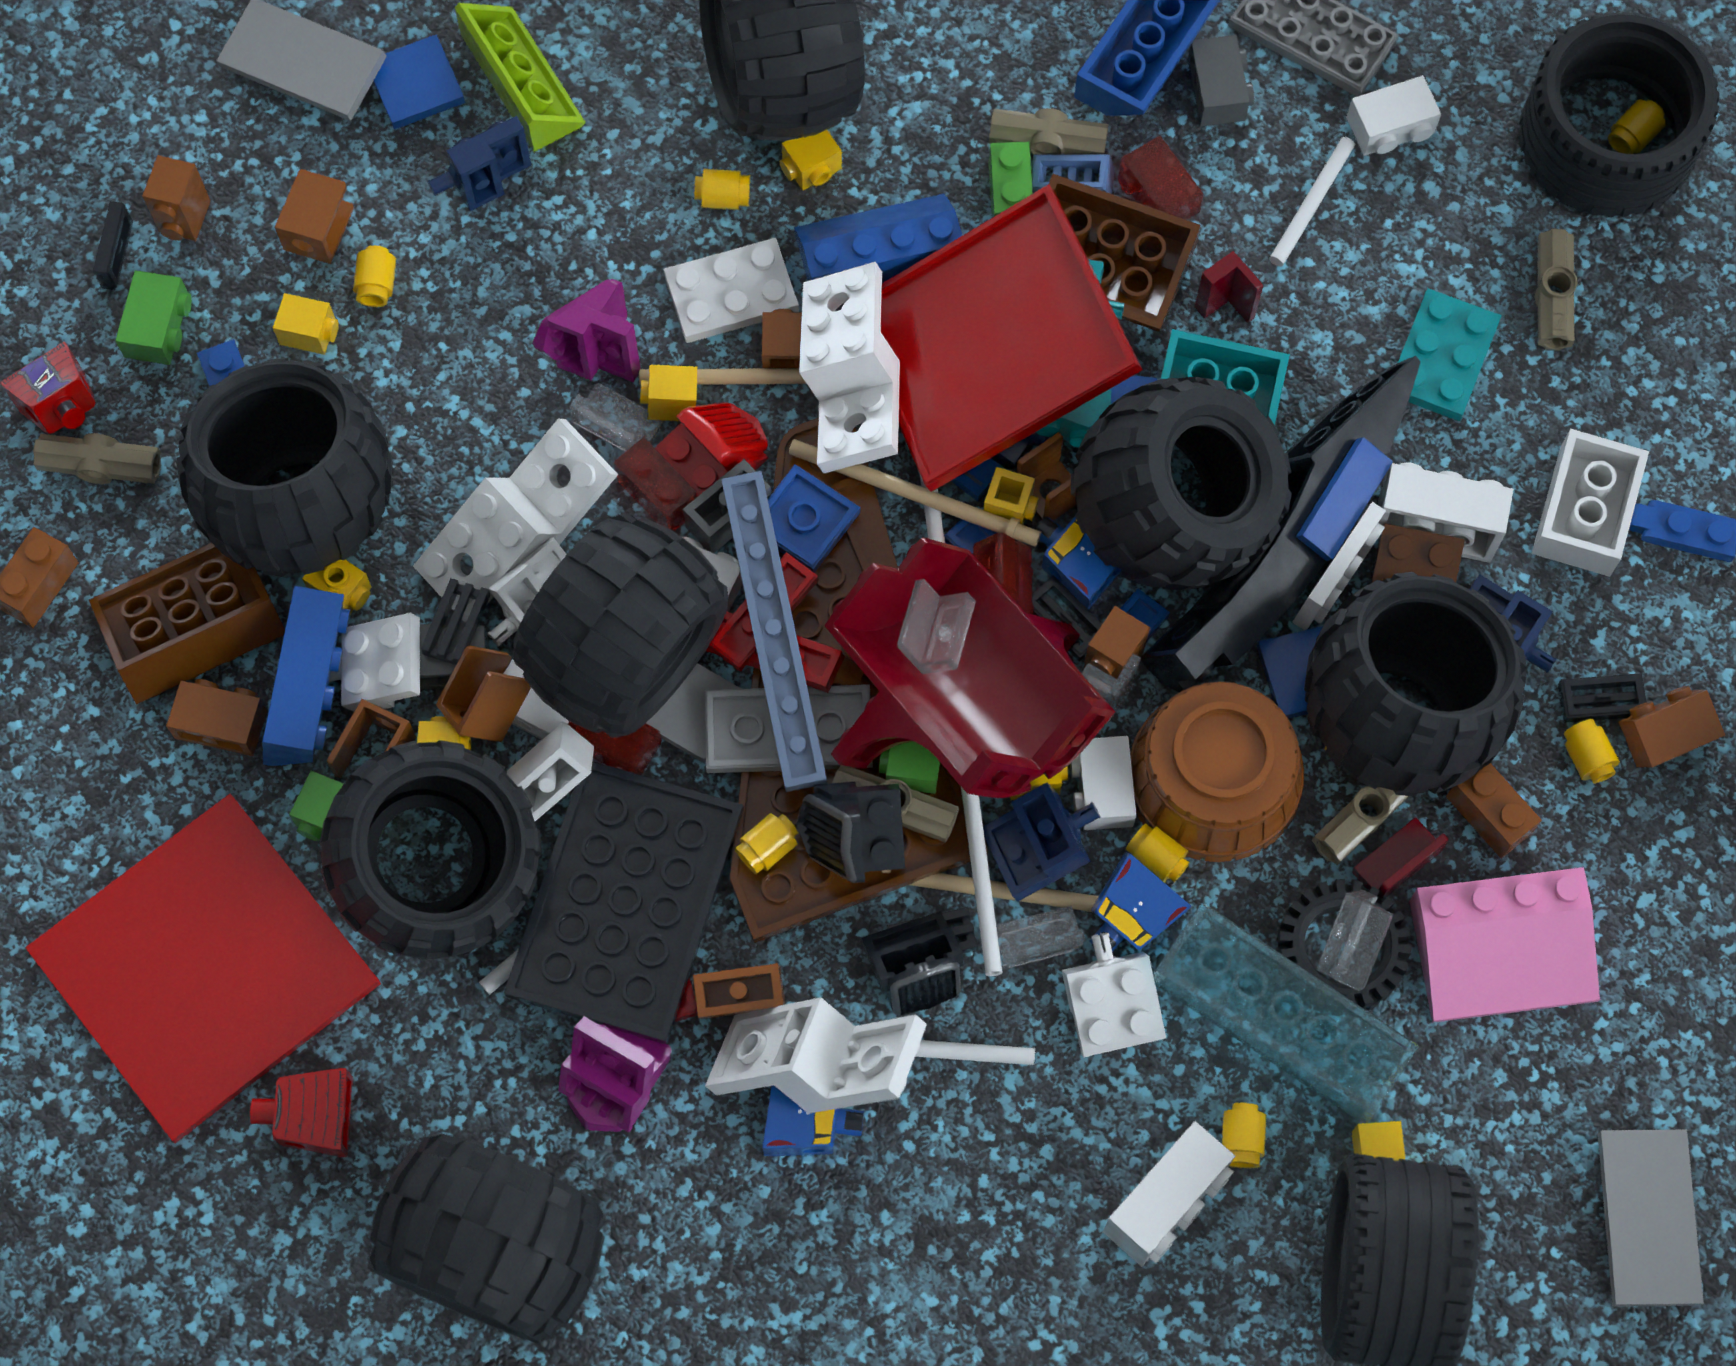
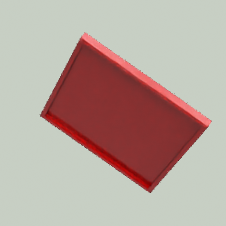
M1049 184L882 283L881 333L900 361L898 425L922 480L930 492L1143 370L1054 190Z
M231 793L25 947L175 1144L381 984L379 979Z

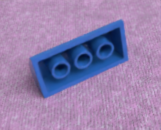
M1128 0L1078 72L1074 98L1106 116L1143 115L1220 0Z
M945 194L794 227L807 281L876 262L882 271V283L963 236L956 211Z
M294 585L262 741L263 765L279 766L313 762L315 749L323 751L327 726L320 725L323 710L331 711L335 687L328 686L331 671L339 672L343 648L336 647L338 633L346 634L350 616V609L343 608L344 594Z

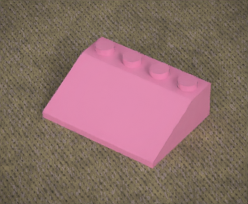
M1584 867L1421 887L1416 889L1409 900L1432 1023L1592 1003L1600 1000L1593 910Z

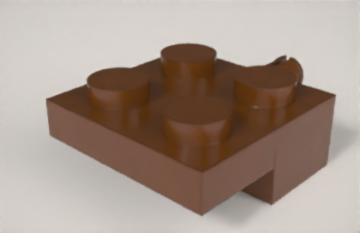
M1383 523L1382 526L1385 528L1380 535L1369 585L1376 580L1383 581L1385 578H1392L1394 574L1414 572L1418 576L1428 577L1436 574L1451 578L1456 583L1465 539Z

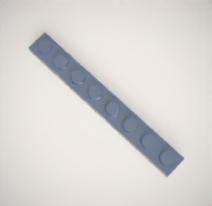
M762 471L721 479L786 792L813 787L818 784H827Z

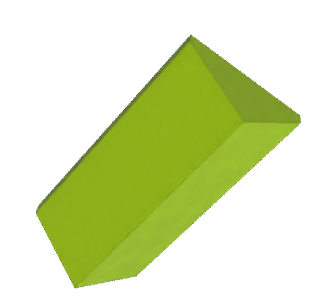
M458 3L456 5L455 12L463 40L512 118L518 117L524 128L526 140L534 152L582 128L586 123L513 7Z

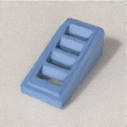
M1034 155L1032 169L1033 193L1049 184V182H1045L1048 167L1053 168V174L1061 177L1063 169L1068 170L1067 179L1076 182L1078 181V172H1084L1083 182L1079 183L1112 194L1115 167L1110 155ZM1094 173L1099 174V182H1093Z

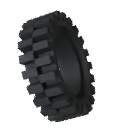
M1336 879L1332 885H1328L1327 881L1319 883L1314 890L1307 889L1298 900L1292 903L1281 923L1276 938L1278 945L1275 949L1276 958L1280 959L1278 967L1281 976H1287L1288 981L1286 985L1291 992L1296 989L1300 993L1299 999L1305 1004L1308 1000L1315 1003L1314 1009L1323 1012L1325 1008L1332 1009V1015H1342L1344 1011H1350V1015L1359 1014L1365 1008L1370 1010L1376 1007L1380 1001H1385L1391 995L1408 968L1409 963L1407 961L1411 955L1412 945H1408V939L1411 936L1409 927L1404 928L1402 924L1405 917L1401 910L1398 912L1393 910L1392 906L1395 902L1389 896L1385 900L1379 897L1380 890L1374 886L1370 890L1362 888L1363 882L1354 880L1352 885L1345 884V879ZM1343 911L1356 914L1366 920L1374 928L1380 940L1381 959L1377 970L1363 981L1351 984L1337 983L1320 975L1310 964L1304 944L1306 931L1315 919L1326 913Z

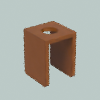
M303 169L298 171L275 225L283 250L331 264L354 210L351 202L342 200L347 189L344 181Z
M1060 432L1020 458L1017 463L1016 473L1035 478L1033 496L1039 497L1035 513L1041 520L1048 516L1054 521L1077 505L1075 496L1071 495V474L1060 462L1063 436ZM1047 481L1059 483L1060 486L1050 492L1046 499L1041 496L1039 489L1043 483Z
M470 645L465 648L436 703V706L458 735L497 742L503 741L531 689L524 678L503 674L511 661V656L508 653Z
M361 699L327 759V763L334 776L338 778L343 776L372 723L395 734L386 749L387 751L391 747L415 741L417 737L410 722Z

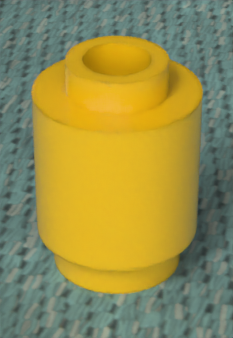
M1637 100L1612 125L1611 133L1608 135L1610 145L1618 153H1640L1665 127L1663 109L1654 101Z
M703 169V177L695 176L694 200H702V208L739 210V206H749L750 175H741V171Z
M371 245L357 253L353 291L356 293L357 302L362 305L382 307L387 304L388 298L392 296L396 257L389 253L387 248Z
M1594 719L1577 723L1564 732L1567 740L1564 745L1582 780L1591 779L1593 784H1596L1616 774L1614 768L1620 761L1602 726H1597Z
M770 813L740 838L741 844L735 848V852L754 874L759 873L762 869L767 871L798 845L794 838L798 831L785 815L781 814L777 818L774 814Z
M1146 823L1138 830L1126 847L1129 853L1164 883L1169 878L1176 882L1190 864L1185 859L1188 853L1187 849L1157 826L1153 829Z
M1234 1103L1232 1104V1110L1223 1112L1222 1145L1235 1155L1229 1165L1231 1167L1257 1168L1260 1166V1158L1265 1156L1267 1115L1259 1112L1258 1105Z

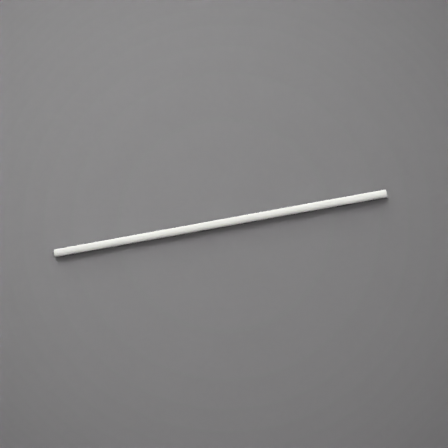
M920 475L921 487L928 489ZM924 505L928 539L945 543L941 511ZM961 787L986 976H997L1003 972L980 801L978 795L967 794Z

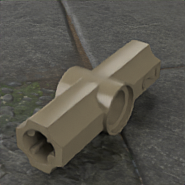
M1052 108L1039 109L1035 114L994 109L989 144L1029 142L1030 153L1033 155H1104L1109 124L1068 119L1064 112Z
M1551 229L1547 232H1540L1538 236V287L1534 298L1538 306V345L1545 347L1546 350L1559 351L1566 347H1572L1574 344V292L1578 281L1574 273V234L1568 233L1566 229ZM1549 286H1556L1560 288L1563 293H1556L1549 288Z
M98 433L86 434L83 439L40 434V437L35 441L33 449L34 466L37 470L74 474L84 481L95 484H109L112 479L155 484V481L159 479L161 471V451L158 447L119 443L110 436Z
M842 765L837 770L832 783L856 781V787L899 783L900 798L905 802L903 807H901L902 827L942 842H947L959 811L958 806L912 790L901 780H885Z
M1370 786L1364 787L1357 792L1354 799L1313 837L1312 842L1315 844L1317 851L1327 861H1331L1338 866L1370 834L1377 831L1383 821L1410 796L1395 795L1393 790L1377 787L1376 789ZM1367 804L1372 806L1376 810L1377 816L1370 817L1365 815L1360 810L1359 805Z

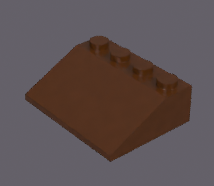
M1052 174L1049 185L1054 190L1087 258L1104 262L1101 287L1109 301L1125 303L1122 319L1160 332L1194 254L1201 225Z
M212 543L89 599L117 671L136 704L156 697L162 692L179 685L181 680H192L206 671L234 660L240 655L262 645L269 644L285 633V628L256 568L245 569L223 555Z

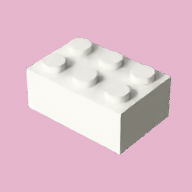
M1570 429L1559 450L1531 554L1610 577L1623 554L1649 451Z
M1392 463L1379 495L1378 506L1385 509L1386 512L1378 523L1465 539L1462 557L1490 563L1506 534L1514 489L1503 487L1500 482L1494 480L1475 481L1465 479L1462 475L1452 471L1437 473L1423 470L1421 466L1414 463Z
M1194 1121L1109 1217L1103 1233L1141 1267L1149 1258L1157 1263L1177 1238L1172 1233L1176 1227L1179 1226L1185 1231L1200 1214L1202 1208L1206 1205L1201 1201L1204 1195L1207 1194L1213 1199L1228 1182L1230 1176L1234 1173L1229 1168V1165L1235 1155Z

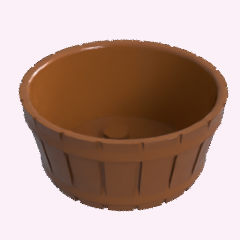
M1208 682L1185 689L1159 706L1147 718L1131 745L1133 747L1130 749L1136 814L1143 825L1146 823L1153 829L1157 826L1187 849L1186 857L1197 860L1205 859L1204 861L1225 862L1252 856L1260 852V849L1270 846L1284 833V829L1287 830L1299 808L1298 803L1301 802L1304 785V766L1295 731L1287 716L1270 698L1250 687L1231 682Z

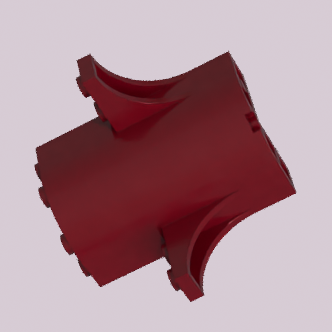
M921 538L910 547L906 558L898 568L872 563L859 575L857 583L847 596L835 606L833 614L824 624L825 628L879 690L878 694L867 702L863 713L852 727L842 734L840 742L831 752L832 757L842 766L865 769L884 751L903 743L916 742L929 750L940 761L967 794L990 798H1006L1031 790L1032 785L1030 782L1043 774L1048 779H1051L1062 771L1089 745L1115 713L1114 709L1079 672L1067 654V651L1080 636L1071 624L1026 613L969 550L928 538Z

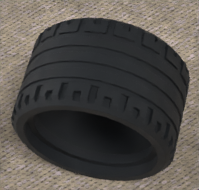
M1611 12L1602 16H1592L1589 20H1581L1577 22L1576 26H1570L1566 29L1564 35H1559L1555 39L1554 43L1548 48L1545 57H1543L1519 122L1521 125L1519 128L1520 149L1524 152L1523 159L1525 164L1529 165L1530 173L1533 177L1537 178L1538 184L1545 188L1552 197L1559 199L1566 206L1576 208L1575 210L1580 212H1588L1590 215H1605V217L1620 215L1621 217H1627L1633 213L1637 215L1644 213L1646 209L1652 210L1656 208L1658 204L1666 202L1672 194H1675L1680 189L1695 165L1715 125L1719 111L1717 103L1720 100V95L1717 91V78L1713 75L1714 69L1708 63L1705 53L1700 51L1699 46L1694 41H1691L1687 37L1688 35L1674 28L1675 26L1660 21V19L1655 17L1651 18L1639 13ZM1591 78L1623 80L1640 87L1653 96L1665 109L1671 121L1674 141L1661 149L1641 154L1612 152L1595 145L1582 136L1569 122L1562 107L1560 93L1575 83Z
M1352 1154L1341 1163L1336 1175L1330 1202L1321 1281L1322 1342L1325 1351L1334 1361L1353 1364L1356 1361L1358 1364L1369 1366L1376 1364L1380 1366H1455L1459 1361L1466 1342L1471 1319L1478 1258L1477 1195L1473 1179L1463 1167L1446 1164L1439 1166L1438 1163L1430 1162L1417 1163L1414 1160L1405 1159L1395 1161L1393 1158L1380 1156L1374 1158L1371 1155Z

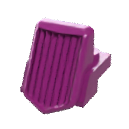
M607 279L545 317L532 342V345L548 358L556 360L558 368L591 381L597 371L601 369L634 382L641 369L634 324L627 320L623 284L615 279Z
M584 1016L574 1026L571 1054L561 1064L558 1091L567 1096L568 1104L586 1130L610 1132L625 1130L629 1133L647 1105L651 1089L670 1061L671 1047L668 1044H662L597 1024Z

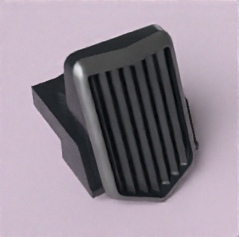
M856 781L814 785V794H808L804 797L796 825L809 857L819 863L820 866L826 867L852 883L865 882V872L905 869L899 783L856 787Z
M941 911L862 937L864 950L882 993H887L889 1004L894 1014L904 1015L931 1009L960 994V967L964 966V956L951 926L947 925Z

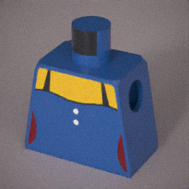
M1047 516L1036 528V530L1041 532L1039 540L1049 547L1043 555L1042 568L1050 578L1054 575L1083 606L1090 610L1120 574L1121 570L1111 565L1106 566L1093 552L1095 546L1086 532L1082 534L1076 517L1064 529Z
M1126 852L1091 909L1093 913L1105 922L1094 935L1098 934L1100 936V933H1109L1112 952L1124 939L1134 948L1140 950L1187 912L1191 905L1132 854Z
M772 1085L762 1147L764 1156L832 1154L836 1134L861 1137L864 1111L838 1108L808 1114L776 1086Z

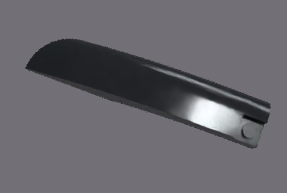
M1416 356L1391 366L1365 386L1361 385L1324 415L1286 452L1291 469V474H1288V489L1292 494L1288 512L1284 513L1283 519L1279 522L1281 529L1266 550L1252 563L1246 565L1238 574L1211 584L1195 605L1139 658L1159 681L1174 691L1181 692L1195 686L1201 679L1209 675L1215 667L1234 665L1302 594L1326 561L1299 540L1296 535L1356 439L1364 437L1387 456L1403 418L1421 363Z

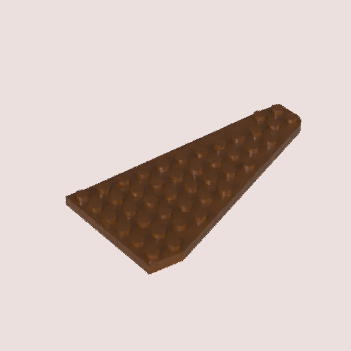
M818 417L794 426L782 438L777 452L773 491L794 464H796L861 507V513L815 571L819 581L792 611V618L797 636L842 650L845 658L832 686L870 685L871 699L878 694L879 690L825 628L824 624L833 614L835 606L847 596L857 583L859 575L872 563L898 568L874 486L835 471L823 473L817 464L789 454V449L794 439L818 448ZM855 427L853 428L851 433L857 431ZM868 462L861 463L862 465L868 466ZM779 551V556L781 559L784 554ZM753 667L751 689L764 688L761 670ZM881 754L873 760V768H855L886 780V774L879 773ZM940 763L936 794L920 792L959 807L954 827L946 843L902 827L905 869L891 870V873H884L882 871L865 872V882L852 883L812 860L802 841L796 822L803 799L808 794H814V786L786 792L782 771L742 772L738 803L743 804L744 811L734 838L730 882L753 942L756 943L913 884L928 876L971 862L961 786ZM825 769L827 784L833 782L838 769ZM900 798L901 807H903L905 802L903 801V799ZM772 813L777 818L781 814L785 815L798 831V834L794 836L798 845L769 870L762 869L759 873L754 874L735 852V848L741 844L740 838L768 814Z

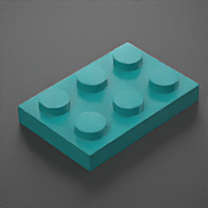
M1427 288L1398 361L1399 363L1416 356L1421 362L1408 402L1461 421L1502 315Z

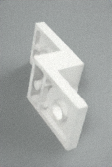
M876 262L803 282L799 373L819 401L817 465L823 473L898 454L900 361L881 333L882 271ZM844 303L841 310L835 311L837 307ZM863 423L860 426L859 431L851 433L855 426Z
M557 419L510 478H484L413 567L441 597L444 595L450 578L458 580L461 585H465V583L473 584L474 588L478 590L481 587L488 589L549 538H554L560 545L618 474L566 419ZM562 465H565L570 471V481L565 487L560 486L557 481V471ZM466 553L473 560V570L468 576L462 572L460 566L461 559ZM490 593V598H489V600H488V603H489L490 600L494 597L491 593ZM460 595L456 596V599L452 606L453 610L457 605ZM470 598L462 617L464 622L468 620L476 601Z
M821 997L734 1015L705 1087L715 1095H722L774 1085L808 1114L898 1099L906 1086L908 1073L914 1057L920 1049V1041L927 1024L917 1015H910L854 1026Z

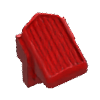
M715 402L714 404L684 408L676 415L681 423L652 450L696 497L701 495L743 459L755 471L769 459L764 453L768 448V440L759 420L728 402Z

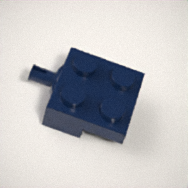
M515 116L507 121H498L492 124L488 130L472 138L466 137L457 141L453 147L446 150L450 162L448 172L427 182L434 196L456 186L470 211L504 195L501 180L532 166L524 128L518 117Z
M1479 574L1469 590L1473 588L1490 600L1489 604L1500 615H1505L1516 631L1513 637L1516 644L1524 649L1525 659L1548 673L1557 658L1542 651L1536 645L1539 633L1553 611L1519 590L1513 595Z
M1047 782L1012 801L1011 804L1014 808L1012 811L983 826L984 837L1012 897L1018 902L1091 862L1081 842L1080 828L1101 818L1093 802L1071 814L1065 809L1058 793Z

